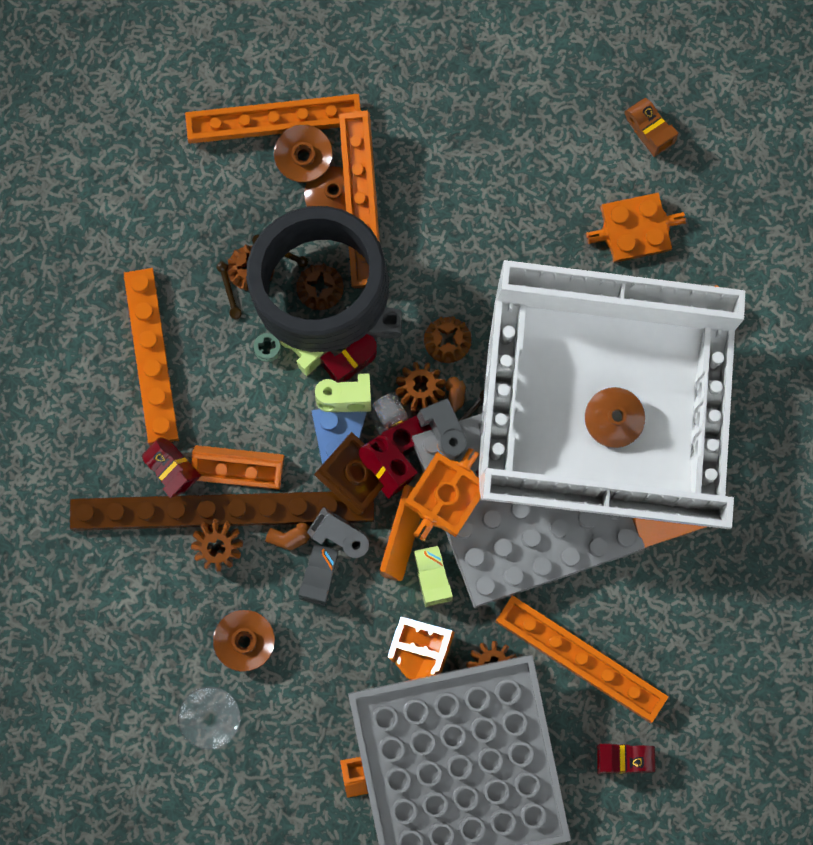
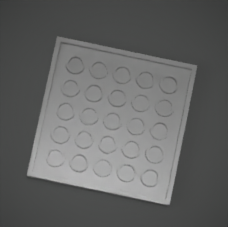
M482 414L459 421L467 444L461 456L454 461L460 462L468 448L474 449L468 460L471 459L475 451L479 453ZM432 430L412 436L414 448L423 473L438 452V441ZM477 457L470 468L476 476V471L479 468V457ZM482 499L479 500L456 537L446 532L474 608L645 549L642 538L639 537L633 519L630 517L486 501Z
M533 655L348 693L379 845H553L571 841Z

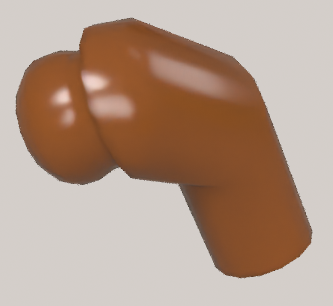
M454 376L446 381L445 387L449 391L448 400L454 413H456L464 405L466 385L463 380L460 381Z
M299 523L295 528L286 533L270 528L265 542L285 550H295L306 544L310 539L307 533L310 526L306 523Z

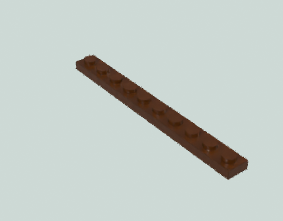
M332 491L186 495L172 498L169 496L70 499V529L75 531L201 527L203 522L208 523L212 527L213 519L215 518L219 520V526H224L226 521L231 522L230 526L312 524L323 507L349 523L374 522V499L358 516Z

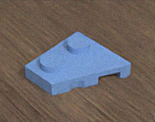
M320 409L312 410L322 464L351 432L360 439L367 412H324Z

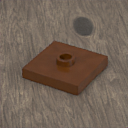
M351 432L313 475L359 516L383 488V484L372 470L368 469L361 461L359 450L365 444Z

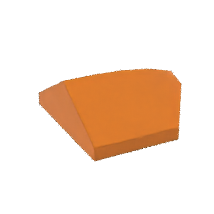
M401 617L388 657L396 664L406 678L411 680L440 674L455 632Z

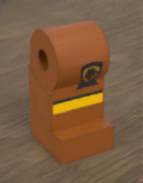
M643 98L625 110L627 121L653 157L675 144L678 132L672 125L666 123L650 100Z

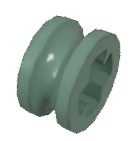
M271 333L259 335L254 341L255 355L263 362L274 361L281 352L279 340ZM265 341H270L271 346L276 345L275 348L270 350V354H264L263 349L259 350V347L264 346Z

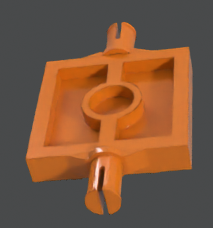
M658 192L602 204L600 208L604 221L603 228L597 231L586 232V238L588 239V244L606 241L611 250L613 262L616 263L671 251L672 245L669 237V228L686 224V218H684V212L667 216L662 208Z
M468 448L460 462L450 460L437 452L406 499L404 505L418 513L423 519L414 532V535L418 538L425 528L420 540H426L433 526L442 528L456 537L481 499L479 478L470 469L477 457H479V453L475 451L471 459L468 460L474 449Z

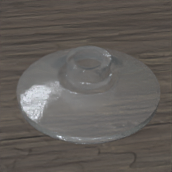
M203 687L190 693L182 702L178 713V725L184 738L195 747L208 750L217 749L226 745L236 735L240 725V710L234 698L226 691L216 687ZM210 713L216 716L215 723L207 725L204 722L205 716Z

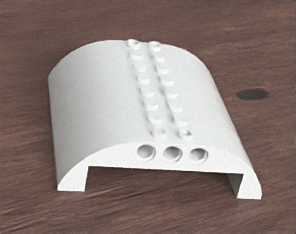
M504 260L494 305L487 357L479 450V491L481 499L731 529L734 497H728L725 494L735 330L744 320L746 291ZM618 387L632 392L640 400L645 411V425L642 433L634 442L621 448H610L599 444L591 437L585 425V410L588 402L596 393L606 388ZM613 411V420L621 421L622 414L619 411Z

